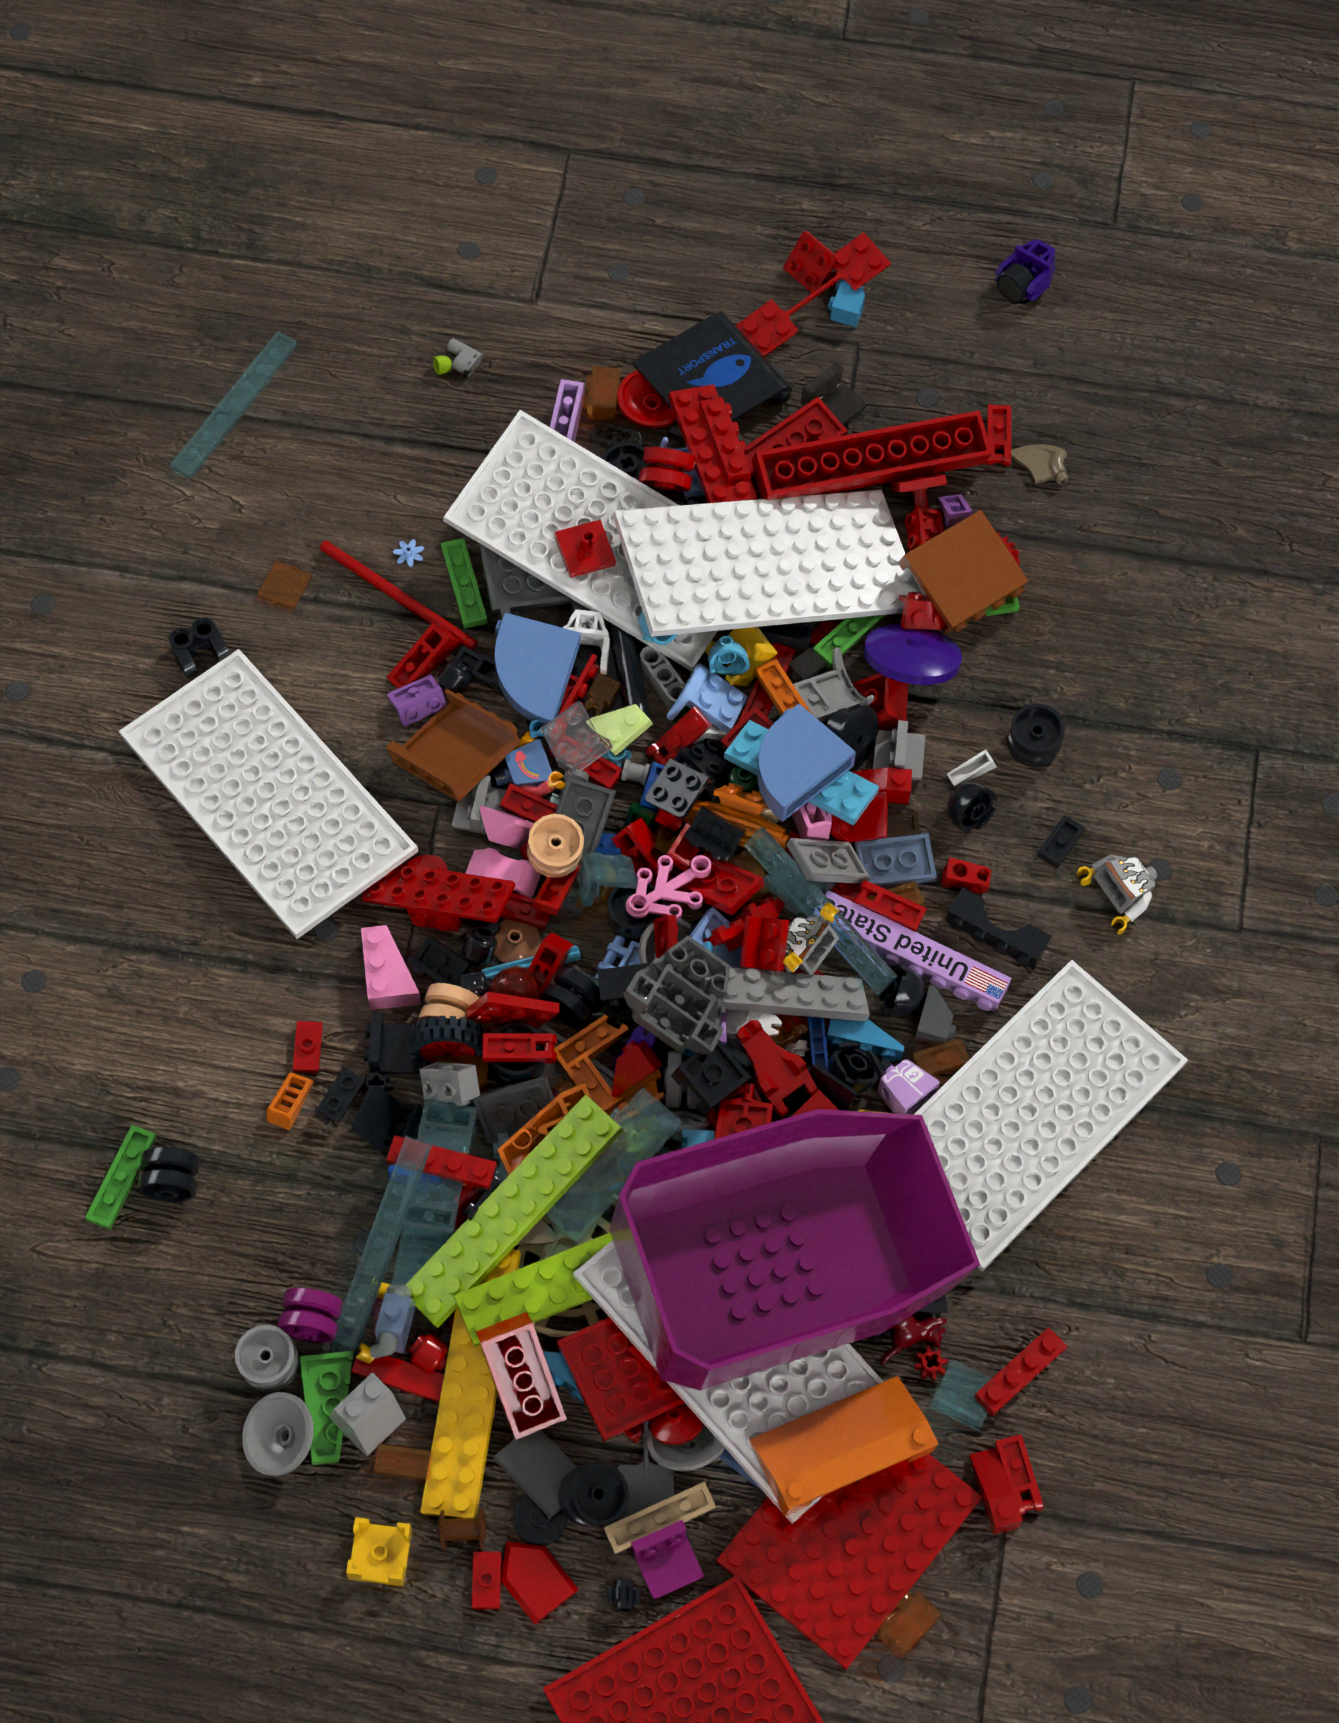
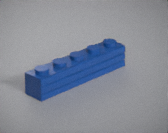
M808 1017L812 1066L817 1064L828 1071L824 1018Z

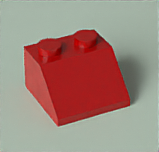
M881 673L852 683L863 697L867 698L870 695H874V700L869 707H872L877 714L878 730L888 731L897 727L898 720L906 721L908 683L896 681Z

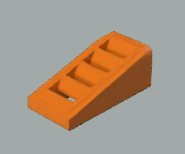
M289 1072L266 1110L267 1121L290 1130L314 1081ZM291 1084L301 1087L302 1090H298L290 1086ZM288 1093V1094L293 1095V1096H295V1097H297V1098L295 1099V1098L290 1097V1096H288V1095H286V1094ZM282 1103H285V1104L290 1105V1106H292V1107L290 1108V1107L284 1106V1105H282Z

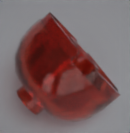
M513 966L503 969L493 977L489 984L488 992L540 1000L541 989L537 987L535 982L537 978L532 972L524 967Z

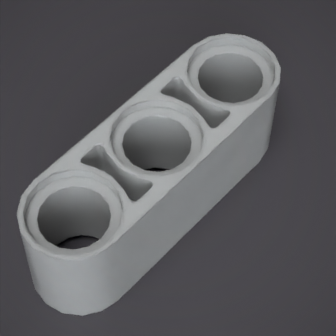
M647 646L640 653L642 673L670 710L677 700L672 697L680 695L685 687V683L662 652ZM653 659L655 662L649 663L647 660ZM660 678H668L669 680L662 681Z

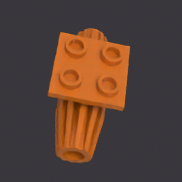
M729 783L728 786L723 785V787L714 790L713 795L719 796L720 803L697 800L684 818L685 824L688 822L692 825L699 809L703 806L746 830L738 846L747 849L779 853L781 849H786V844L789 841V835H786L785 828L759 816L768 807L761 792L754 790L752 793L743 792L742 786Z

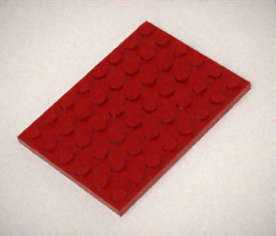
M930 1454L909 1463L906 1459L824 1495L793 1524L786 1516L784 1517L783 1513L768 1497L717 1558L716 1563L733 1577L738 1575L748 1590L842 1668L847 1670L981 1501L982 1496Z
M738 1575L543 1688V1692L561 1723H824Z

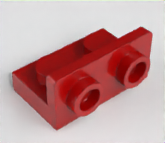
M917 506L906 516L905 526L907 527V546L909 552L944 532L942 511Z

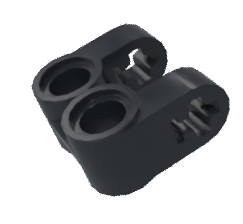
M207 617L198 618L193 622L192 627L188 629L184 627L176 628L169 635L172 653L186 678L198 673L192 659L197 650L212 649L219 662L231 655L215 623ZM204 632H209L207 635H201ZM182 642H187L185 645H178Z

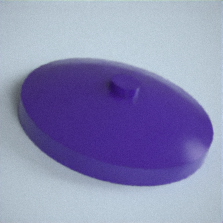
M892 624L873 630L865 641L864 656L868 664L877 672L896 681L915 685L939 684L952 679L960 670L962 653L959 647L950 638L935 630L904 629L901 627V624Z

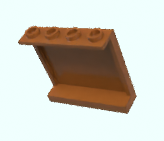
M981 510L908 552L898 562L903 571L909 568L948 626L944 631L946 635L953 630L955 633L960 632L968 626L967 622L971 619L974 622L980 620L987 614L985 611L991 607L993 610L998 609L1006 603V598L1010 596L1012 599L1018 597L1025 591L1023 587L1029 582Z
M446 689L444 692L449 702L403 746L391 741L386 746V749L394 764L460 802L520 743V740L516 734L517 728L513 723L508 720L506 722L501 720L494 712H487L476 702L471 703L458 692L455 694Z

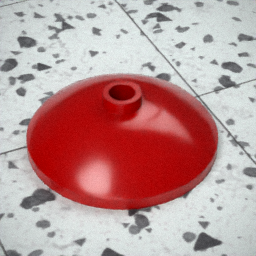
M637 370L623 379L618 389L617 401L621 412L628 420L646 428H662L677 421L673 410Z

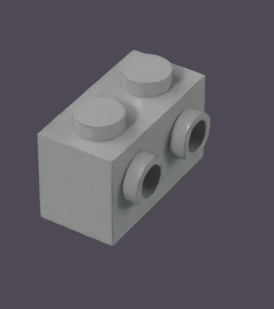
M437 1061L420 1069L424 1099L435 1100L437 1104L454 1102L456 1106L469 1104L471 1099L480 1096L476 1065Z

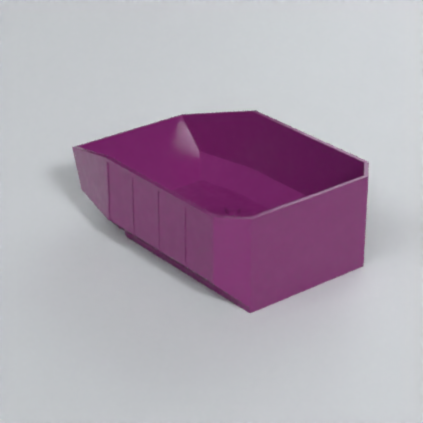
M816 1109L636 1162L619 1194L609 1228L661 1381L665 1380L699 1391L778 1365L791 1363L794 1360L826 1350L835 1349L861 1339L880 1335L948 1293L980 1266L979 1259L922 1115Z

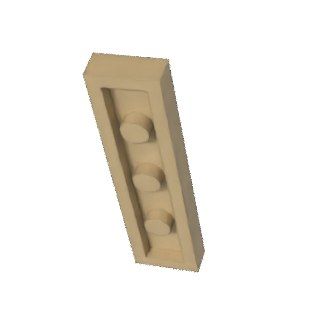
M702 1482L604 1527V1531L614 1553L617 1554L630 1548L631 1542L680 1520H683V1523L715 1509L716 1505L706 1483Z

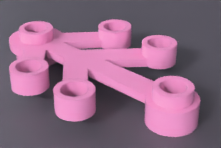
M667 855L659 857L657 864L659 871L655 890L647 895V885L652 881V872L648 868L639 869L637 872L638 885L636 894L628 898L626 911L634 918H643L649 913L666 916L672 915L671 911H677L676 920L679 921L682 917V908L679 905L672 904L666 906L656 904L655 902L664 899L687 903L692 909L700 908L703 903L701 893L675 890L696 877H707L711 872L710 859L703 855L694 857L691 861L690 869L667 882L668 873L673 868V860ZM662 862H667V863H669V865H668V866H663V865H661V863H662ZM700 867H701V868H704L705 870L699 871V870H697V868H700ZM643 874H645V875H648L649 877L646 878V879H643V878H641L640 876L643 875ZM697 898L699 901L692 902L691 899ZM636 905H640V906H642L643 908L637 909V908H635V906H636Z

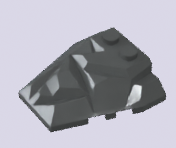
M690 936L685 937L667 950L664 955L653 960L649 966L643 970L641 969L633 976L623 993L627 1005L633 1009V1020L676 1051L682 1052L688 1048L697 1054L710 1055L723 1033V1027L720 1026L721 1016L725 1013L726 1006L723 1005V997L728 990L730 965Z

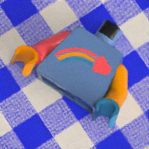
M536 719L530 723V731H527L519 739L520 743L504 758L506 769L493 772L497 787L512 783L541 798L554 791L555 788L561 790L565 787V783L559 780L564 775L557 771L552 772L541 740L536 737L537 735L545 736L547 734V728L541 727L538 730V727L542 724L540 720Z

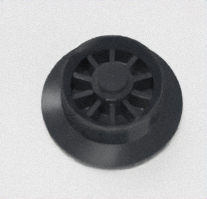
M866 705L859 706L853 711L841 708L832 715L826 725L827 728L856 751L854 767L848 771L852 772L858 769L866 761L876 741L878 717L875 710Z

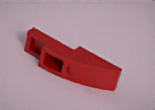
M771 896L758 902L760 906L752 903L741 909L743 913L736 916L734 922L728 924V929L723 925L712 930V936L703 940L704 943L710 941L713 947L725 943L729 952L743 945L746 916L777 919L786 902L784 897L774 900Z

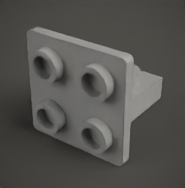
M898 720L897 729H892V731L878 730L875 741L873 769L885 767L912 769V780H921L925 735L907 733L908 721Z
M486 775L460 802L457 801L452 828L487 834L480 814V807L482 805L506 812L499 805L507 790L491 787V778Z

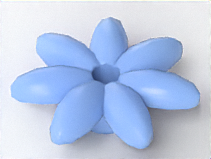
M415 539L411 540L408 545L404 541H400L401 549L393 551L395 555L400 556L397 560L398 564L407 560L408 566L412 567L413 559L417 561L423 560L422 556L418 553H421L424 547H415Z

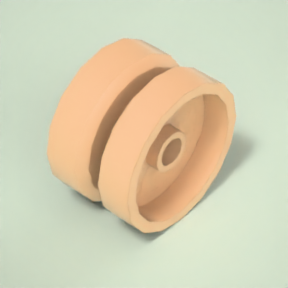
M550 814L536 821L529 832L527 846L529 863L536 872L546 877L559 878L574 871L581 861L584 836L581 827L575 820L561 814Z
M447 983L431 984L425 996V1003L427 1005L421 1008L418 1022L424 1018L429 1020V1017L433 1016L439 1019V1016H445L446 1018L456 1016V1019L466 1018V1008L478 1000L479 997L471 991Z

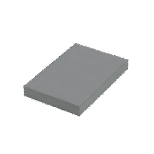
M790 838L786 844L807 881L861 884L862 881H869L870 879L850 842Z

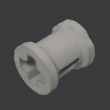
M626 759L621 780L626 781L629 779L641 782L645 786L650 764L644 766L632 763L631 760Z

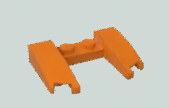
M604 1015L555 1047L554 1052L557 1053L558 1065L566 1076H569L574 1085L577 1086L585 1082L592 1100L622 1128L640 1118L664 1098V1092L658 1094L656 1080L662 1078L661 1072L658 1069L616 1098L612 1096L611 1088L591 1060L629 1032V1028L625 1024H622L619 1029L607 1024L608 1016Z

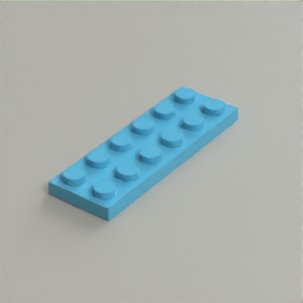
M749 720L724 752V759L757 775L759 752L768 729ZM847 771L811 799L809 803L854 826L878 793L879 786Z

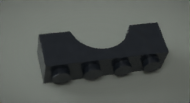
M962 887L949 908L945 921L952 928L958 931L963 930L970 934L977 942H985L992 946L997 953L1014 958L1019 965L1035 969L1046 951L1052 936L1031 924L1014 931L996 927L985 914V899Z

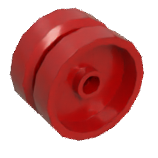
M663 447L644 448L642 460L649 467L640 470L639 481L641 483L668 491L688 492L691 490L692 478L684 472L694 470L696 462L694 455Z

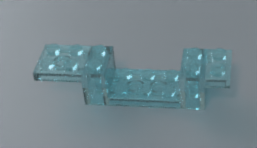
M471 1099L469 1104L456 1106L454 1102L442 1103L435 1102V1100H425L417 1141L469 1155L470 1147H474L479 1123L477 1108H475L473 1100ZM411 1170L400 1221L402 1235L392 1285H406L456 1232L455 1228L463 1183Z

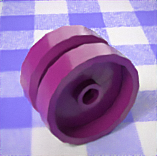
M309 1288L287 1289L284 1292L282 1306L286 1311L279 1315L277 1327L281 1328L289 1337L312 1343L333 1342L336 1339L338 1329L337 1323L333 1320L340 1317L343 1302L337 1296L320 1290Z

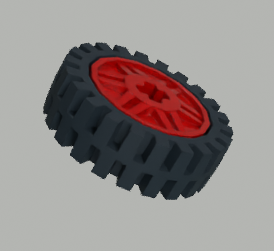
M433 1016L429 1017V1020L424 1018L411 1026L409 1053L414 1060L417 1059L420 1063L425 1062V1065L435 1063L436 1055L483 1056V1033H487V1031L480 1023L475 1024L474 1020L466 1021L464 1017L456 1019V1016H450V1018L439 1016V1019Z

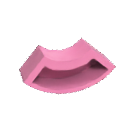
M493 848L474 850L466 870V874L514 881L515 888L513 892L533 898L541 876L530 865L529 861L508 858Z

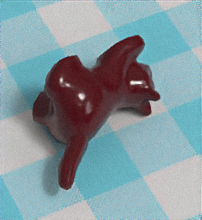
M909 1316L890 1328V1339L893 1346L883 1354L880 1364H886L902 1349L923 1340L931 1342L936 1348H940L941 1341L946 1333V1329L941 1325L947 1323V1318L922 1317L920 1320H916L914 1316Z

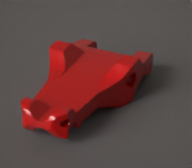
M750 1020L739 1028L735 1038L739 1040L742 1049L752 1063L756 1089L769 1103L773 1104V1109L779 1116L784 1117L789 1113L782 1100L803 1085L805 1091L810 1096L818 1091L801 1056L790 1053L778 1046L763 1030L758 1020Z

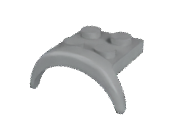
M838 647L834 648L832 652L833 671L793 684L813 716L821 723L830 720L832 715L841 708L853 711L859 706H870L874 700V695L865 698L855 689L845 670L841 650Z

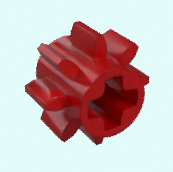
M927 1347L924 1355L917 1353L916 1359L921 1363L915 1364L914 1370H920L922 1374L921 1380L927 1377L931 1378L934 1383L938 1374L945 1376L946 1370L941 1366L947 1365L948 1359H942L940 1355L941 1349L935 1352L931 1351L930 1347ZM931 1361L935 1362V1366L931 1368L926 1366Z

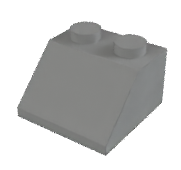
M372 1372L333 1409L329 1419L368 1457L406 1420V1417L393 1393Z

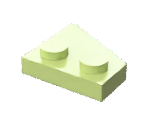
M636 704L592 717L585 721L615 756L653 725L652 721Z

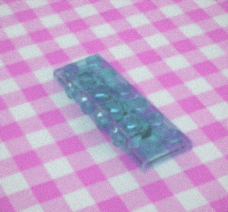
M643 1087L626 1107L624 1106L621 1110L617 1107L609 1115L624 1131L545 1214L547 1218L576 1243L584 1237L619 1197L636 1162L653 1158L683 1124L679 1118Z

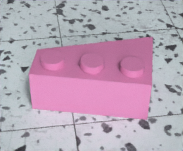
M809 802L792 814L801 839L829 840L832 814Z
M387 925L361 928L370 1010L421 1005L420 993Z

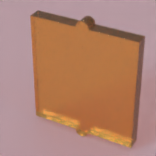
M276 561L260 588L258 597L271 601L274 605L279 604L294 610L309 584L312 574L297 569L295 565L291 567Z

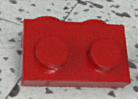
M908 592V595H899V601L904 603L901 621L902 628L921 630H946L948 628L928 596H922V593Z

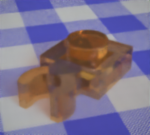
M598 673L588 691L587 697L591 699L585 702L584 712L587 713L589 708L595 707L597 708L596 716L602 715L603 704L610 707L620 689L621 683Z

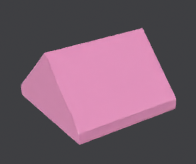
M481 805L480 814L489 841L520 849L528 841L529 832L534 825L533 822Z

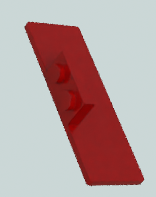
M400 864L367 888L361 898L363 902L406 908L413 925L418 927L458 932L462 925L459 917L496 923L515 888L514 881Z

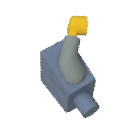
M376 1282V1285H379L377 1293H373V1296L383 1299L375 1329L377 1344L370 1347L361 1343L358 1347L361 1352L355 1358L370 1364L374 1358L392 1355L395 1352L404 1354L416 1309V1303L410 1298L411 1290L405 1285Z

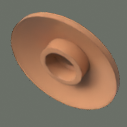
M509 919L500 922V931L495 935L498 944L494 956L499 961L505 964L535 956L541 944L537 928ZM514 935L520 937L517 941H513L510 938Z

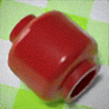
M431 1333L425 1336L421 1334L409 1350L411 1353L410 1360L428 1374L433 1373L435 1369L441 1372L447 1363L446 1354L449 1351V1347Z

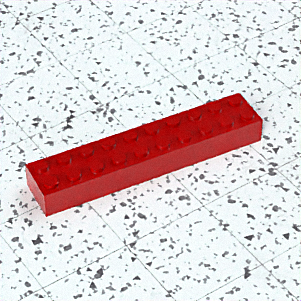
M980 410L758 451L755 453L752 463L760 499L768 501L798 496L831 494L984 465L993 453Z

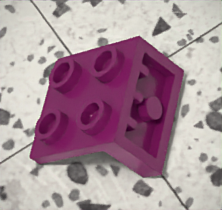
M683 1520L631 1542V1551L654 1600L692 1584L704 1576L686 1537L687 1529Z

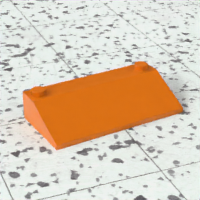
M898 1376L749 1439L784 1517L810 1506L816 1498L906 1459L909 1463L930 1454L939 1445L926 1417Z

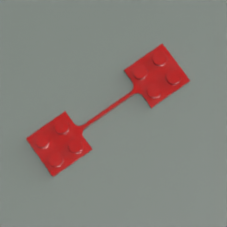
M864 232L834 253L838 257L834 265L837 271L836 276L791 309L783 311L771 299L736 324V327L763 357L799 332L790 321V315L838 280H845L856 291L891 265V262Z

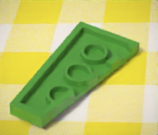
M354 1351L299 1357L303 1399L311 1413L314 1428L310 1447L311 1465L336 1463L340 1460L343 1432L329 1417L333 1409L348 1396Z

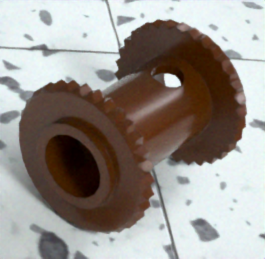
M479 1509V1517L445 1519V1512L441 1510L440 1519H438V1540L441 1544V1549H446V1541L479 1540L480 1549L484 1548L486 1517H484L483 1509Z

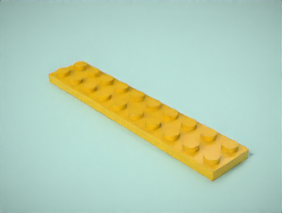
M512 1249L479 1285L518 1270L521 1252ZM458 1307L454 1317L420 1513L440 1516V1511L444 1510L445 1517L475 1518L478 1512L497 1391L481 1346L474 1347Z

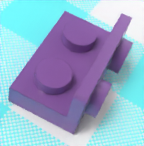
M431 674L387 694L388 700L398 713L403 727L437 713L446 705L442 688Z

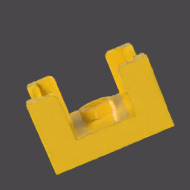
M758 627L733 629L728 635L746 650L750 662L749 670L745 673L725 676L732 686H747L756 677L754 674L755 668L770 662L778 654ZM711 641L707 646L705 652L708 656L710 649L717 641Z
M355 1517L353 1528L354 1543L351 1560L348 1559L346 1571L348 1579L404 1587L412 1536L411 1524L397 1523V1527L370 1524L369 1519Z

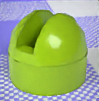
M440 355L433 358L436 374L442 375L450 371L452 361L449 357Z

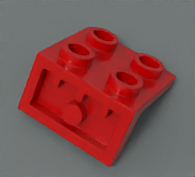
M878 791L854 826L832 815L830 833L837 841L850 843L886 838L887 792Z

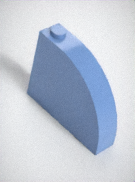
M505 613L503 620H498L495 634L498 635L495 644V666L500 688L508 702L518 713L531 722L538 719L542 723L540 726L551 729L559 714L581 643V633Z
M797 704L794 708L787 709L766 733L759 752L757 779L759 790L765 803L783 822L854 767L856 751L802 705Z

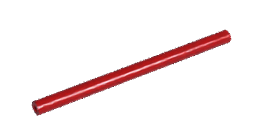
M324 540L320 545L322 552L429 624L434 622L445 626L461 642L462 646L472 651L477 647V640L329 541Z

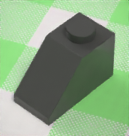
M933 985L929 986L915 1040L945 1048L947 1039L952 1041L956 1026L951 1025L953 1014Z

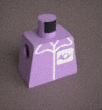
M886 1059L880 1062L882 1068L880 1075L882 1078L880 1079L877 1091L893 1113L913 1114L937 1092L940 1082L911 1061L903 1060L895 1067Z

